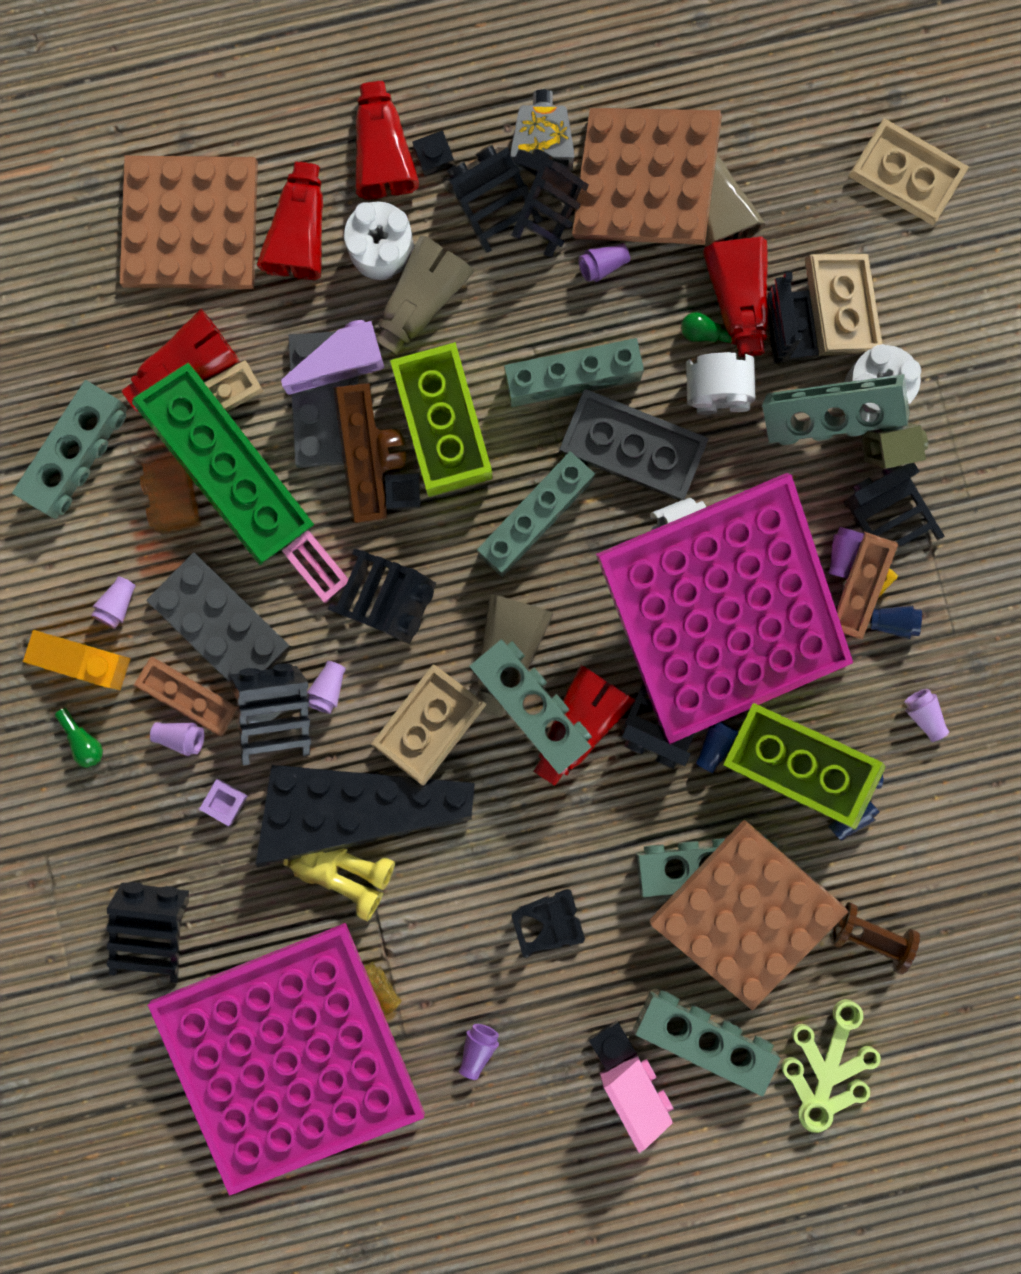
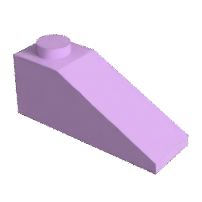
M355 320L347 323L345 328L337 330L281 379L286 393L290 395L385 369L372 322Z

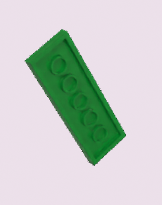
M186 363L133 398L132 404L259 566L313 527L314 523L189 363Z

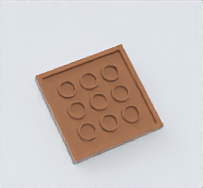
M590 108L580 179L589 184L587 191L581 189L577 198L581 205L578 210H575L573 237L586 240L705 245L722 119L721 111Z
M125 155L120 261L121 286L123 288L254 289L258 161L256 157Z
M743 820L649 921L652 927L753 1011L848 911L837 899L748 822Z

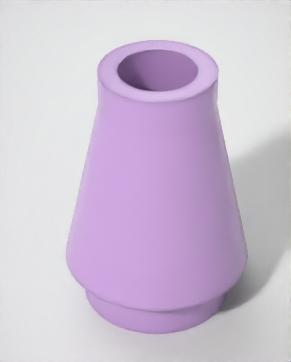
M118 576L111 587L92 606L95 610L91 616L102 624L116 629L117 625L124 621L136 585Z
M332 661L326 662L324 669L307 691L309 707L331 714L333 707L338 705L343 674L346 670L345 667Z
M923 689L912 694L904 701L907 706L905 711L927 734L931 742L938 741L949 734L936 694H932L929 689Z
M156 722L153 724L150 732L151 742L159 743L185 756L198 754L202 749L205 736L204 729L197 727L196 723Z

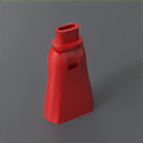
M384 81L362 83L359 86L361 96L357 100L358 110L356 114V194L365 200L386 197L385 183H389L391 195L411 194L419 188L420 184L406 143L400 117L392 103L391 95L387 93Z
M294 162L293 172L288 174L287 182L279 196L275 214L257 262V267L269 275L289 277L291 269L293 276L298 279L316 281L321 278L323 195L321 191L322 182L318 178L320 167L316 164Z
M763 237L713 242L704 248L703 255L716 293L725 329L730 337H732V344L737 345L739 357H745V354L750 356L762 355L765 353L763 341L767 338L766 328L768 325L767 240L763 239Z
M200 309L165 345L143 362L136 373L137 376L134 375L130 378L132 383L121 391L133 409L138 412L132 404L133 398L186 363L192 366L203 381L240 363V360L203 309Z
M580 665L563 702L570 709L565 714L573 724L580 721L591 734L592 738L588 742L592 747L560 774L556 772L540 752L538 757L541 759L533 772L556 786L563 774L568 776V769H574L586 759L600 740L636 702L583 665ZM553 721L547 736L553 741H559L565 737L566 729L561 722Z

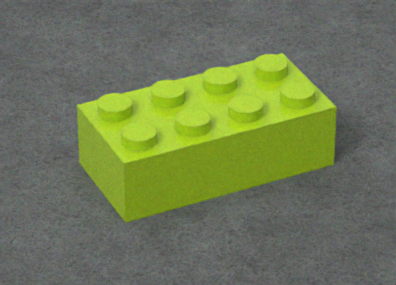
M456 342L390 360L428 497L492 480L491 465Z
M755 703L752 704L723 764L730 770L856 830L886 768L884 763Z

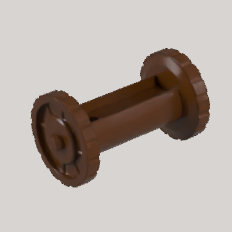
M848 902L845 905L848 913L833 928L831 936L832 945L840 948L849 940L892 959L894 972L900 975L906 973L918 951L920 943L919 932L909 929L903 936L895 934L857 917V905ZM854 927H862L863 932L860 935H854L852 933Z

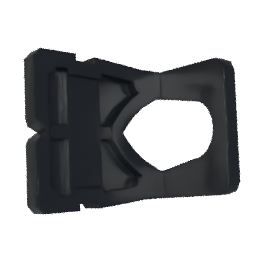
M565 889L556 892L554 896H545L532 903L518 907L511 914L524 958L530 957L536 951L562 948L565 944L572 946L584 943L585 936L580 919L574 916L577 908L572 890ZM523 916L535 918L544 924L541 933L533 942H526L521 927Z

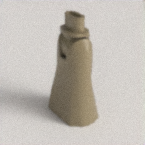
M718 155L716 157L704 248L713 242L752 238L765 226V222L735 182L728 168Z
M420 235L395 290L385 306L383 321L379 324L381 331L376 337L378 344L394 355H397L403 344L408 345L410 343L409 339H413L422 332L443 305L463 286L474 273L473 269L458 256L449 251L445 253L443 247L426 236Z
M490 594L481 656L501 639L507 645L513 641L525 655L521 662L528 669L547 630L553 612ZM510 667L503 672L502 681L505 686L513 688L520 683L521 674L516 668ZM478 678V688L481 690L477 692V695L487 704L481 712L502 718L505 709Z

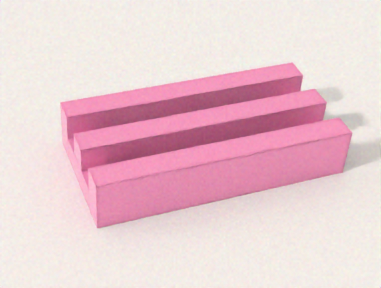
M309 530L282 550L325 604L346 586L347 576ZM307 540L338 576L340 581L337 584L333 582L303 544ZM298 549L329 586L330 589L326 593L292 552Z

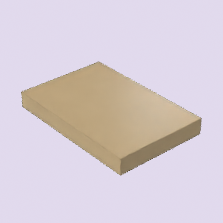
M883 118L848 177L927 223L934 225L969 166Z
M811 254L806 257L805 266L819 356L864 354L873 347L881 345L882 338L868 254Z
M433 664L371 745L424 786L487 704Z

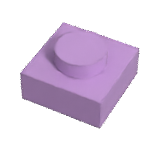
M216 779L199 810L225 825L231 826L248 795L220 779Z

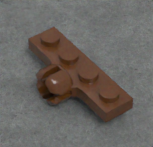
M369 383L333 387L352 523L386 519L387 512L382 476L386 470L399 469L405 465L406 451H388V447L405 445L403 435L397 429L379 430L376 428Z

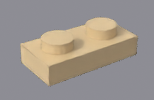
M246 360L204 382L227 412L264 392Z

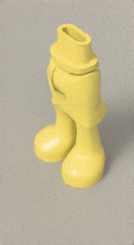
M345 848L326 853L321 851L303 855L299 859L290 861L288 859L284 860V866L289 867L295 877L306 883H316L328 890H334L355 902L357 916L367 922L377 909L383 893L339 875L338 868L340 867L358 875L373 886L384 890L391 879L395 867V861L388 858H382L374 863L346 853L347 849Z

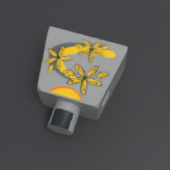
M536 90L533 93V105H522L519 108L511 148V158L514 161L518 149L532 153L533 149L536 148L551 155V160L567 166L570 169L569 171H573L574 149L567 108L565 106H553V93L550 90ZM514 163L519 170H525L516 163Z

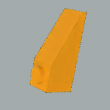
M33 630L23 662L96 685L121 690L131 658Z

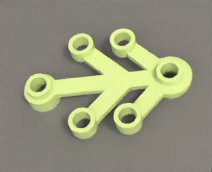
M841 1000L833 1008V1018L836 1021L825 1061L814 1042L815 1035L809 1026L798 1024L792 1030L793 1040L802 1047L818 1079L814 1094L803 1076L804 1066L797 1058L788 1057L781 1064L783 1074L791 1080L802 1101L798 1109L799 1121L810 1132L819 1133L827 1130L833 1122L835 1113L856 1102L864 1103L870 1097L868 1085L862 1080L855 1079L848 1084L847 1091L829 1099L834 1085L865 1069L877 1068L881 1061L878 1051L873 1047L864 1046L858 1051L856 1057L839 1065L850 1030L858 1028L863 1021L861 1007L852 1000ZM845 1007H850L852 1010V1014L848 1019H842L841 1011ZM803 1029L808 1030V1038L805 1041H799L797 1038L798 1032ZM867 1052L874 1053V1060L871 1063H864L863 1058ZM791 1063L798 1064V1071L795 1074L787 1073V1067ZM859 1085L863 1086L864 1093L859 1097H855L853 1095L854 1088ZM813 1108L821 1110V1114L817 1119H811L809 1116Z

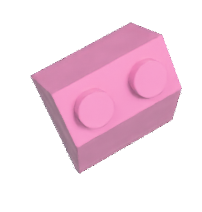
M635 1053L607 1071L605 1069L600 1072L606 1093L640 1153L673 1123L668 1112L674 1108L664 1090L659 1093L656 1091L652 1080L657 1077L648 1060L640 1061Z

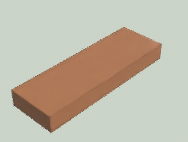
M864 532L836 608L844 634L863 640L898 547L897 542Z
M152 656L133 685L220 737H223L238 712V706Z

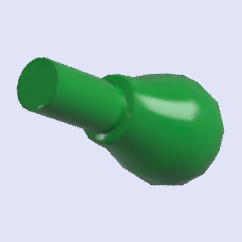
M692 312L686 315L681 322L682 335L691 342H716L718 340L732 344V337H730L726 329L700 312Z
M67 708L56 712L55 717L67 734L66 738L70 744L74 761L79 766L86 768L98 764L103 757L101 743L89 735L83 728H79Z

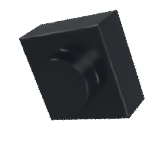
M443 130L412 141L424 176L455 165Z
M419 473L385 475L386 507L388 511L421 509Z
M618 1020L588 1038L606 1071L636 1053Z

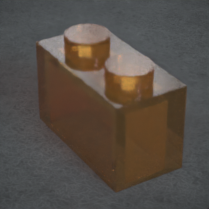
M176 458L142 464L144 475H140V485L143 494L148 495L150 507L146 508L149 526L151 528L154 527V530L161 535L202 527L193 480Z

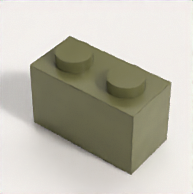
M908 423L907 426L890 431H882L881 429L868 430L865 434L861 435L864 460L867 463L887 469L926 460L925 450L928 449V438L921 425Z

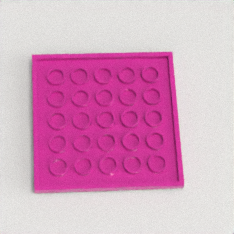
M785 473L596 554L665 741L669 744L750 709L753 703L760 705L853 664L852 656L791 474Z
M346 923L153 999L148 1004V1008L229 1196L424 1119L425 1112Z

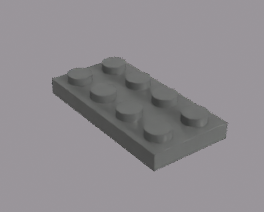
M336 331L289 334L290 371ZM359 376L292 394L295 465L297 468L344 465L333 387L359 384Z
M584 389L559 453L567 455L571 451L586 464L682 501L686 497L709 438Z
M194 552L146 600L229 682V675L238 674L242 669L256 668L268 670L291 647Z

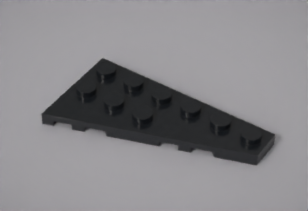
M271 765L256 866L257 868L263 867L276 861L285 859L290 861L299 859L303 855L321 851L326 853L375 842L379 838L393 835L397 837L428 827L433 829L472 820L475 783L429 779L423 786L412 777Z

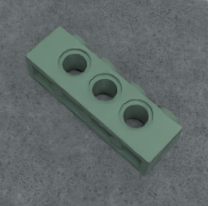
M637 338L504 365L511 408L583 393L584 389L594 391L641 381L644 372Z
M905 374L767 393L762 404L769 443L779 442L781 445H790L798 442L799 439L805 438L821 441L837 434L847 433L848 436H859L865 434L868 430H895L907 426L910 415ZM875 403L879 406L880 410L873 413L868 412L862 405ZM833 407L840 408L844 411L845 415L834 417L828 412V409ZM804 412L810 417V420L805 422L799 421L794 414Z
M84 380L12 494L57 520L59 515H63L69 509L72 503L71 496L76 488L82 486L87 481L90 475L89 468L94 460L100 458L105 453L108 447L107 440L112 432L118 430L123 425L126 419L125 412L128 408L117 398L89 381ZM92 417H97L96 427L92 430H86L87 421ZM74 445H79L78 455L68 459L69 449ZM60 473V483L55 487H50V478L54 474Z
M570 451L477 549L478 556L503 578L589 487L594 480L595 473Z
M501 639L469 667L556 772L560 774L592 747L588 742L592 736L580 721L573 724L565 714L570 709L557 694L551 698L543 687L547 682L534 667L529 671L524 666L521 660L525 655L516 644L511 641L507 645ZM510 667L516 668L521 674L520 683L513 688L505 686L502 681L503 672ZM530 694H537L543 700V709L538 714H530L524 708V700ZM552 721H559L565 726V737L559 741L549 739L546 734V727Z
M726 838L713 839L712 846L699 847L698 841L678 843V849L665 850L663 844L644 846V852L636 853L639 887L642 897L674 894L699 868L700 860L704 856L711 855ZM768 840V841H770L776 848H778L776 841ZM671 859H679L682 864V871L676 877H668L665 874V864Z
M661 990L659 995L651 991L649 992L633 1027L636 1036L762 1097L764 1096L781 1059L773 1051L774 1045L758 1036L750 1040L741 1035L743 1031L741 1028L725 1020L722 1025H719L709 1020L711 1017L710 1013L694 1005L688 1010L678 1005L680 999L668 992ZM673 1017H681L685 1021L683 1029L677 1033L667 1030V1023ZM706 1032H712L716 1035L715 1043L709 1048L699 1046V1038ZM739 1047L746 1048L747 1056L744 1061L740 1063L731 1062L730 1057L733 1050Z

